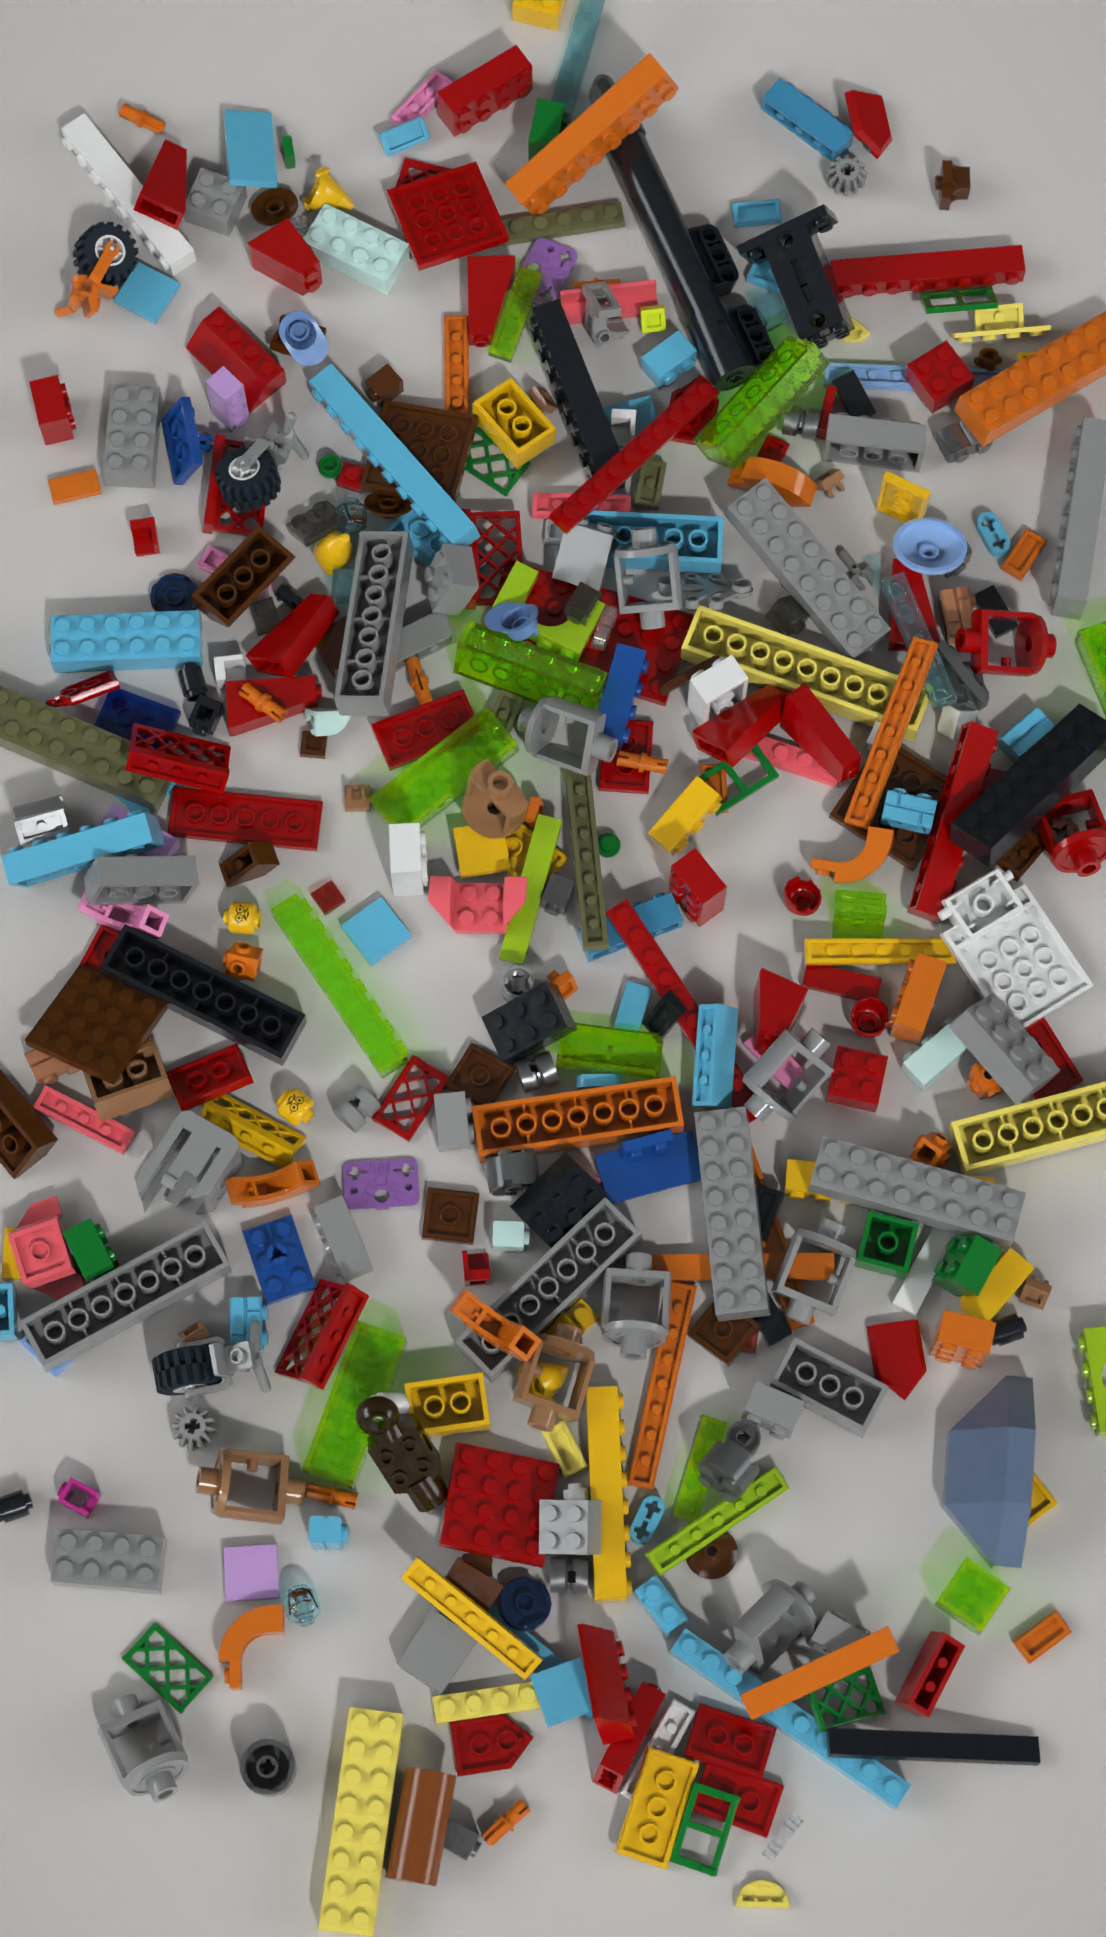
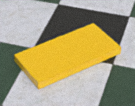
M647 1746L614 1850L615 1853L667 1870L699 1763Z

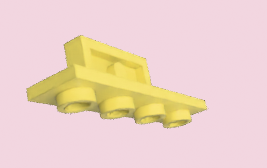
M1023 303L998 305V308L974 310L975 331L951 333V338H958V343L972 342V337L982 336V341L996 340V335L1006 334V339L1019 338L1021 332H1030V337L1043 336L1045 330H1051V325L1024 327Z

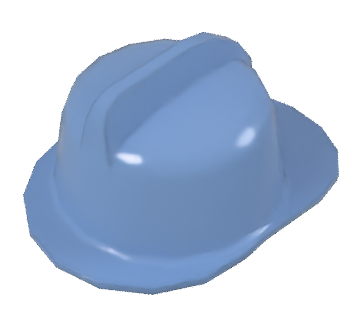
M294 311L287 314L281 320L279 325L280 338L291 356L298 363L304 366H314L326 357L328 342L310 314L303 311Z
M501 603L491 608L484 618L485 625L490 630L504 632L514 641L537 637L539 634L537 628L538 608L533 604Z

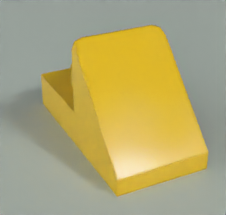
M581 1298L566 1314L562 1313L546 1334L554 1336L557 1323H564L581 1329L582 1336L600 1319V1316Z

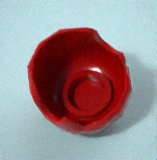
M799 876L787 881L783 891L784 905L791 913L796 915L809 916L814 914L822 901L821 891L813 881L801 880Z
M872 996L861 998L851 1010L850 1023L852 1029L860 1037L873 1038L880 1036L888 1025L887 1005L880 998Z

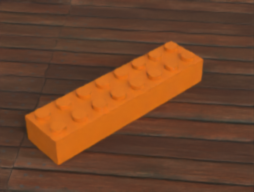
M649 53L504 184L533 215L545 213L555 199L564 196L574 182L582 180L592 166L601 163L604 158L603 156L610 150L616 149L621 144L622 139L628 134L634 133L639 128L641 122L657 112L660 105L665 101L671 100L679 87Z
M1106 311L960 395L954 411L982 447L1106 375Z
M676 1076L471 1106L479 1163H484L487 1157L497 1156V1151L503 1149H512L513 1153H517L523 1149L533 1148L535 1154L539 1155L620 1143L670 1129L673 1134L684 1131Z

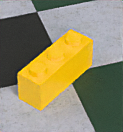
M696 776L651 828L648 834L673 856L676 852L681 853L689 843L687 841L693 833H699L704 827V820L709 814L714 815L722 805L720 803L722 797L700 777Z
M1012 1248L1006 1253L1002 1251L979 1296L963 1295L959 1300L962 1305L958 1311L964 1315L991 1321L1025 1282L1027 1277L1030 1276L1035 1267Z

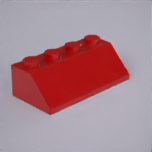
M220 306L200 322L186 346V349L212 375L224 366L244 385L247 407L250 413L287 383L285 370Z
M583 1623L577 1624L593 1719L602 1743L607 1745L635 1738L633 1727H637L638 1723L635 1711H630L629 1704L634 1703L630 1686L626 1687L625 1680L629 1679L626 1663H621V1657L625 1656L622 1640L617 1641L612 1630Z

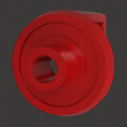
M975 609L971 613V628H959L955 637L957 652L971 653V669L974 674L1018 677L1035 675L1042 669L1046 658L1051 659L1055 655L1057 646L1056 637L1054 634L1048 633L1044 619L1033 612ZM989 619L1020 621L1014 646L1017 667L1011 666V658L1009 657L1001 658V666L988 665Z
M1092 789L1076 793L1070 791L1036 824L1049 860L1057 870L1064 873L1077 872L1078 876L1087 877L1098 872L1101 868V862L1106 859V821ZM1087 810L1091 818L1085 821L1087 830L1070 835L1057 844L1047 819Z

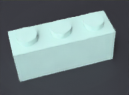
M960 1014L954 1019L952 1017L946 1019L940 1025L941 1030L936 1035L930 1033L921 1042L923 1045L917 1051L914 1049L910 1050L902 1058L904 1062L901 1070L921 1092L969 1051L949 1028Z

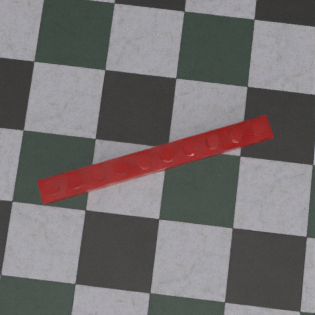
M702 376L559 505L548 518L567 535L712 403L720 392Z
M625 899L606 911V917L660 998L671 990L686 1006L687 1011L677 1023L696 1051L699 1006L629 901ZM736 1062L734 1064L732 1092L733 1108L743 1107L754 1094L742 1081L744 1074ZM747 1110L750 1124L757 1118Z

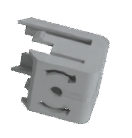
M192 1111L180 1112L135 1180L144 1212L147 1211L163 1185L171 1189L165 1200L178 1207L189 1188L195 1190L191 1195L192 1199L203 1197V1202L195 1215L214 1212L227 1192L225 1180L236 1177L243 1165L237 1138Z

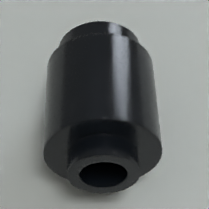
M194 663L183 665L177 673L183 696L187 698L188 702H196L199 695L206 696L207 691L202 668Z
M1014 1313L992 1321L996 1322L992 1346H1003L1024 1338V1332L1027 1331L1023 1318L1017 1317Z
M21 1489L1 1496L0 1522L5 1521V1523L30 1515L29 1509L33 1508V1503L29 1493L24 1494Z

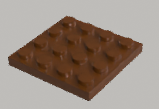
M385 399L379 418L456 503L479 422L478 415ZM367 459L360 483L361 490L400 497L394 482L389 484L382 476L381 472L383 470L380 466L375 468Z
M900 747L870 826L895 831L889 857L914 871L924 856L929 835L880 824L887 791L893 790V788H902L910 795L917 796L920 793L930 795L932 800H937L935 818L947 776ZM863 765L829 814V818L866 841L868 830L844 822L863 771Z
M79 965L28 1034L25 1042L27 1046L114 1085L167 1011V1004Z

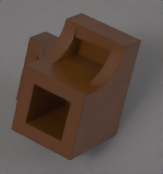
M952 160L942 161L940 175L935 176V190H939V210H949L951 203L956 200H968L970 192V167L954 165Z

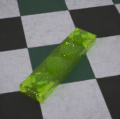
M519 267L489 348L488 356L509 363L512 362L541 284L543 273Z
M704 1414L700 1415L670 1516L689 1523L700 1516L708 1488L703 1486L698 1480L700 1476L698 1464L718 1439H721L722 1442L727 1422Z

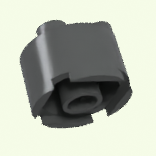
M533 1148L523 1149L517 1153H513L512 1149H503L497 1151V1156L485 1158L489 1193H492L493 1196L517 1195V1191L523 1189L526 1191L539 1178L537 1159Z
M718 1439L698 1464V1471L700 1473L698 1480L706 1488L712 1487L720 1493L725 1501L732 1503L735 1499L742 1496L757 1477L760 1469L757 1462L753 1466L749 1460L752 1455L742 1446L728 1439L724 1443L721 1442V1439Z
M262 1739L255 1742L243 1753L240 1761V1773L244 1783L254 1793L261 1796L273 1797L286 1792L296 1776L297 1767L293 1754L283 1743L277 1740ZM268 1761H271L275 1770L270 1771L269 1775H266L262 1765H267Z

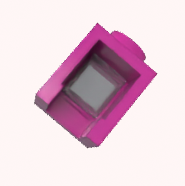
M72 1477L68 1483L66 1481L63 1482L57 1493V1496H59L57 1501L61 1505L89 1519L101 1498L99 1492Z

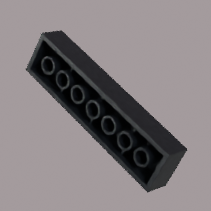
M560 299L532 307V317L529 318L531 326L529 333L532 342H537L539 346L537 350L541 364L545 363L548 370H545L549 384H554L557 405L562 404L564 423L566 426L570 425L572 433H570V437L574 447H579V460L582 468L586 467L588 470V480L620 450ZM625 482L622 485H620L616 490L624 488Z
M1079 703L951 822L950 842L988 867H991L1106 758V720Z
M124 924L100 967L102 975L166 1003L168 1009L281 1066L284 1065L307 1023L306 1014Z

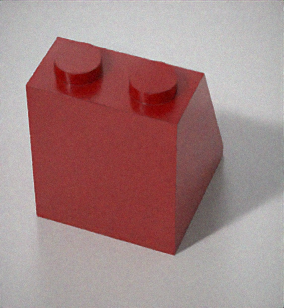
M288 218L248 242L251 266L256 271L302 296L308 292H315L323 284L319 259Z
M761 968L753 993L754 1050L758 1051L760 1055L766 1052L785 1029L791 1033L802 1011L808 988L764 968Z

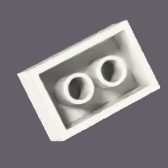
M733 655L727 658L721 657L709 669L705 671L699 670L691 676L687 708L699 725L704 724L746 698L749 678Z
M420 823L389 824L390 870L394 896L424 895V887L429 886L425 831H420Z

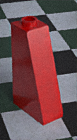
M166 139L164 140L133 209L178 230L186 211L187 149Z
M515 255L467 256L469 346L483 348L494 344L516 272Z
M893 559L890 580L889 626L891 630L888 636V651L908 652L913 636L940 643L922 574L907 568L898 559Z
M311 593L246 654V657L256 671L293 678L340 612L334 605V600L326 594Z
M315 675L293 678L226 681L229 735L237 736L276 722L266 713L258 712L253 704L239 696V691L244 692L241 688L245 683L249 682L263 694L268 693L273 701L287 709V715L282 714L285 716V719L304 713L305 708H317L318 699H322L321 684L316 683Z
M768 684L692 731V735L697 749L734 767L781 721L787 695L786 691Z
M803 684L787 694L780 727L839 783L848 778H854L860 770L859 766L862 756L806 684Z
M641 1682L633 1698L634 1703H631L629 1706L630 1711H635L638 1723L637 1727H633L635 1738L611 1743L592 1782L614 1794H617L666 1694L658 1686Z

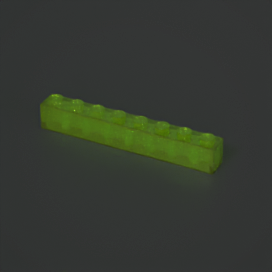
M297 893L271 908L272 917L383 1079L408 1063L406 1054L409 1051L402 1040L397 1042L392 1035L395 1031L387 1019L383 1021L378 1013L381 1010L374 999L369 1001L365 995L367 989L362 981L354 979L351 974L353 969L346 958L341 960L337 954L340 950L332 938L328 940L323 932L326 929L319 918L314 920L310 914L312 908L305 898L300 899Z

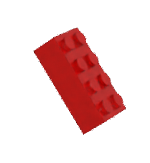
M515 45L437 92L438 115L454 137L460 133L468 132L475 124L488 120L495 112L504 110L515 100L529 95L533 90L532 64L519 47Z

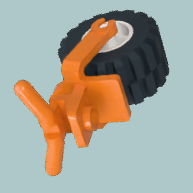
M104 221L99 222L97 225L89 227L74 245L76 249L73 251L72 257H76L73 263L74 267H79L77 271L79 275L72 276V291H70L68 305L55 309L57 317L74 314L82 307L84 317L90 318L95 312L99 311L100 298L110 300L118 293V288L114 286L122 282L135 269L134 265L138 262V258L135 256L139 252L138 248H134L136 244L135 238L130 239L129 235L131 233L128 230L124 232L122 225L118 224L115 227L114 222L108 221L106 224H104Z

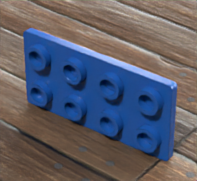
M670 1129L624 1141L619 1149L598 1154L594 1157L603 1189L608 1193L606 1198L612 1204L701 1181L698 1147L691 1130L673 1134Z

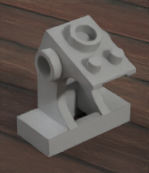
M606 281L583 284L582 293L586 298L584 325L597 348L609 344L618 338H624V335L629 333V329L624 324L623 319H608L621 316L622 308Z

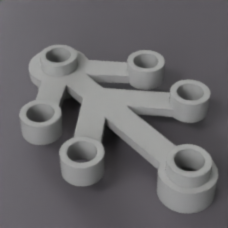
M687 572L684 574V584H681L682 592H697L684 597V607L688 609L698 608L699 601L709 597V608L721 610L724 607L725 601L732 598L743 600L753 594L751 581L743 578L731 581L720 573H712L709 575V580H706L695 572ZM660 576L657 579V590L661 596H672L670 576Z

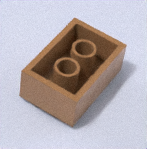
M155 1040L145 1043L140 1047L114 1085L83 1071L100 1122L174 1097Z

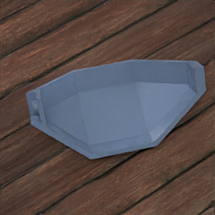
M1006 1375L947 1434L942 1509L991 1569L994 1565L1022 1567L1032 1503L1036 1436L1033 1378Z

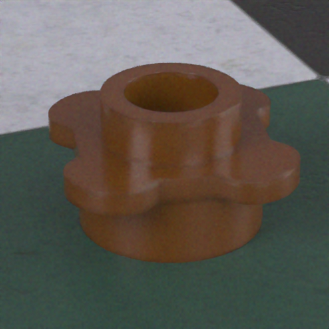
M993 348L981 349L979 357L974 358L975 365H980L981 368L988 371L995 370V366L1002 363V357Z

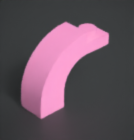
M86 889L76 909L95 919L96 923L105 925L117 932H120L124 924L154 939L161 938L170 916L149 904L142 906L131 904L88 905Z

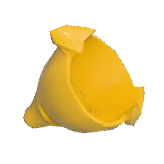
M323 167L315 170L316 181L308 197L302 198L307 212L310 214L312 209L320 211L325 203L338 210H352L353 202L343 188L328 174L330 168Z
M329 526L325 529L323 536L316 541L313 553L322 570L327 575H334L338 570L347 567L351 563L354 548L349 534L334 531Z
M521 1361L519 1364L517 1373L518 1379L524 1361ZM537 1362L538 1366L543 1367V1372L540 1377L533 1375L528 1393L556 1403L553 1397L562 1387L570 1373V1368L567 1364Z

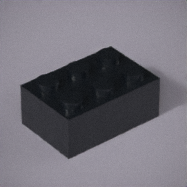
M548 981L481 1017L501 1062L511 1065L578 1030L558 985Z
M565 1151L510 1207L552 1248L608 1193Z

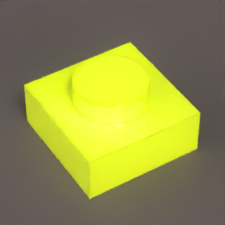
M664 304L640 307L642 333L666 331Z

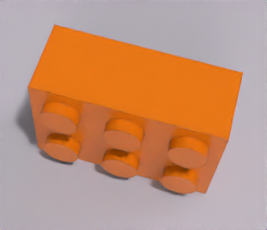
M919 952L916 960L910 959L903 980L908 983L902 982L895 1003L900 1006L894 1005L887 1026L892 1028L891 1037L919 1046L947 962Z
M944 1310L936 1325L930 1355L935 1356V1360L938 1362L950 1363L955 1361L961 1363V1367L976 1370V1367L981 1368L990 1354L996 1322Z

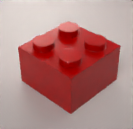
M947 340L908 363L904 378L931 414L971 390L975 379L974 375Z
M58 375L29 381L45 445L74 439L72 430L76 429L65 383L60 384Z
M838 1045L833 1063L834 1071L831 1073L825 1102L876 1113L888 1056Z

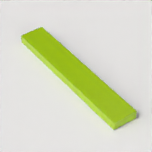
M541 814L537 816L521 877H527L526 902L509 921L499 955L500 960L523 966L525 964L541 905V898L545 890L563 824L562 819Z
M773 1466L755 1478L740 1498L735 1499L732 1503L725 1500L721 1501L646 1552L645 1556L657 1575L662 1576L787 1491L789 1486L776 1466Z

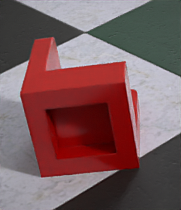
M154 517L130 520L136 556L160 554Z
M467 1250L462 1251L465 1286L491 1284L488 1253L467 1254Z

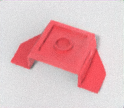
M430 876L428 901L457 934H506L509 921L526 902L527 877H505L504 883H457L452 876Z
M53 1196L32 1203L17 1228L8 1234V1238L23 1285L59 1300L85 1285L81 1272L75 1271L59 1220L63 1218L57 1196Z

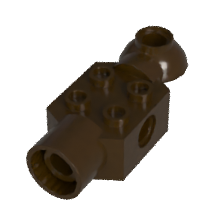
M373 1396L365 1399L356 1410V1422L358 1427L365 1434L369 1435L367 1438L368 1453L395 1494L407 1493L419 1512H427L441 1505L446 1500L448 1487L439 1475L441 1470L440 1454L414 1413L400 1414L397 1405L391 1399L384 1396ZM377 1416L384 1418L382 1421L379 1422L372 1420L374 1417Z

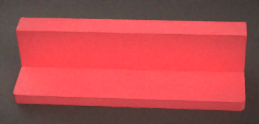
M655 279L608 285L622 308L621 316L608 319L639 317L640 307L658 305ZM582 288L560 291V302L569 324L584 323L586 298L582 293Z

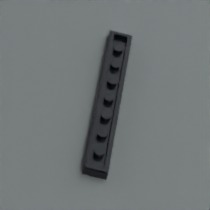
M828 1728L826 1730L828 1757L1032 1766H1038L1041 1763L1038 1736Z

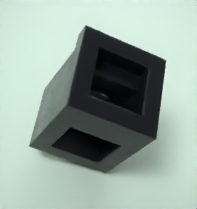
M200 694L188 719L189 726L193 728L192 732L202 737H205L206 734L213 736L220 718L225 712L223 702ZM210 718L209 722H205L203 719Z

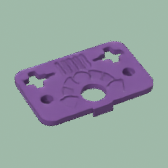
M538 238L527 259H525L513 285L512 292L514 296L535 305H541L544 302H542L540 294L545 295L551 288L550 297L553 298L552 301L557 300L577 260V252L549 239ZM566 252L570 253V258L572 260L566 261L563 264V266L560 267L562 264V258L559 257V255H565ZM531 263H536L540 265L541 271L537 274H531L528 272L527 267Z
M412 1158L348 1162L343 1167L344 1200L348 1209L376 1208V1210H387L389 1207L413 1206L419 1202L418 1165ZM405 1163L409 1164L410 1168H414V1171L409 1172L407 1177L404 1176L403 1172L394 1170L403 1168ZM352 1167H357L358 1171L367 1172L358 1175L357 1180H353L350 1175L347 1176V1172L352 1171ZM381 1189L389 1193V1199L383 1203L377 1202L374 1198L375 1193Z

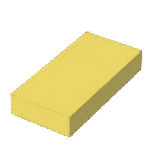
M565 1420L556 1423L552 1432L541 1431L556 1463L560 1464L559 1469L564 1479L589 1467Z

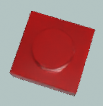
M344 461L336 482L337 487L360 493V483L365 467Z

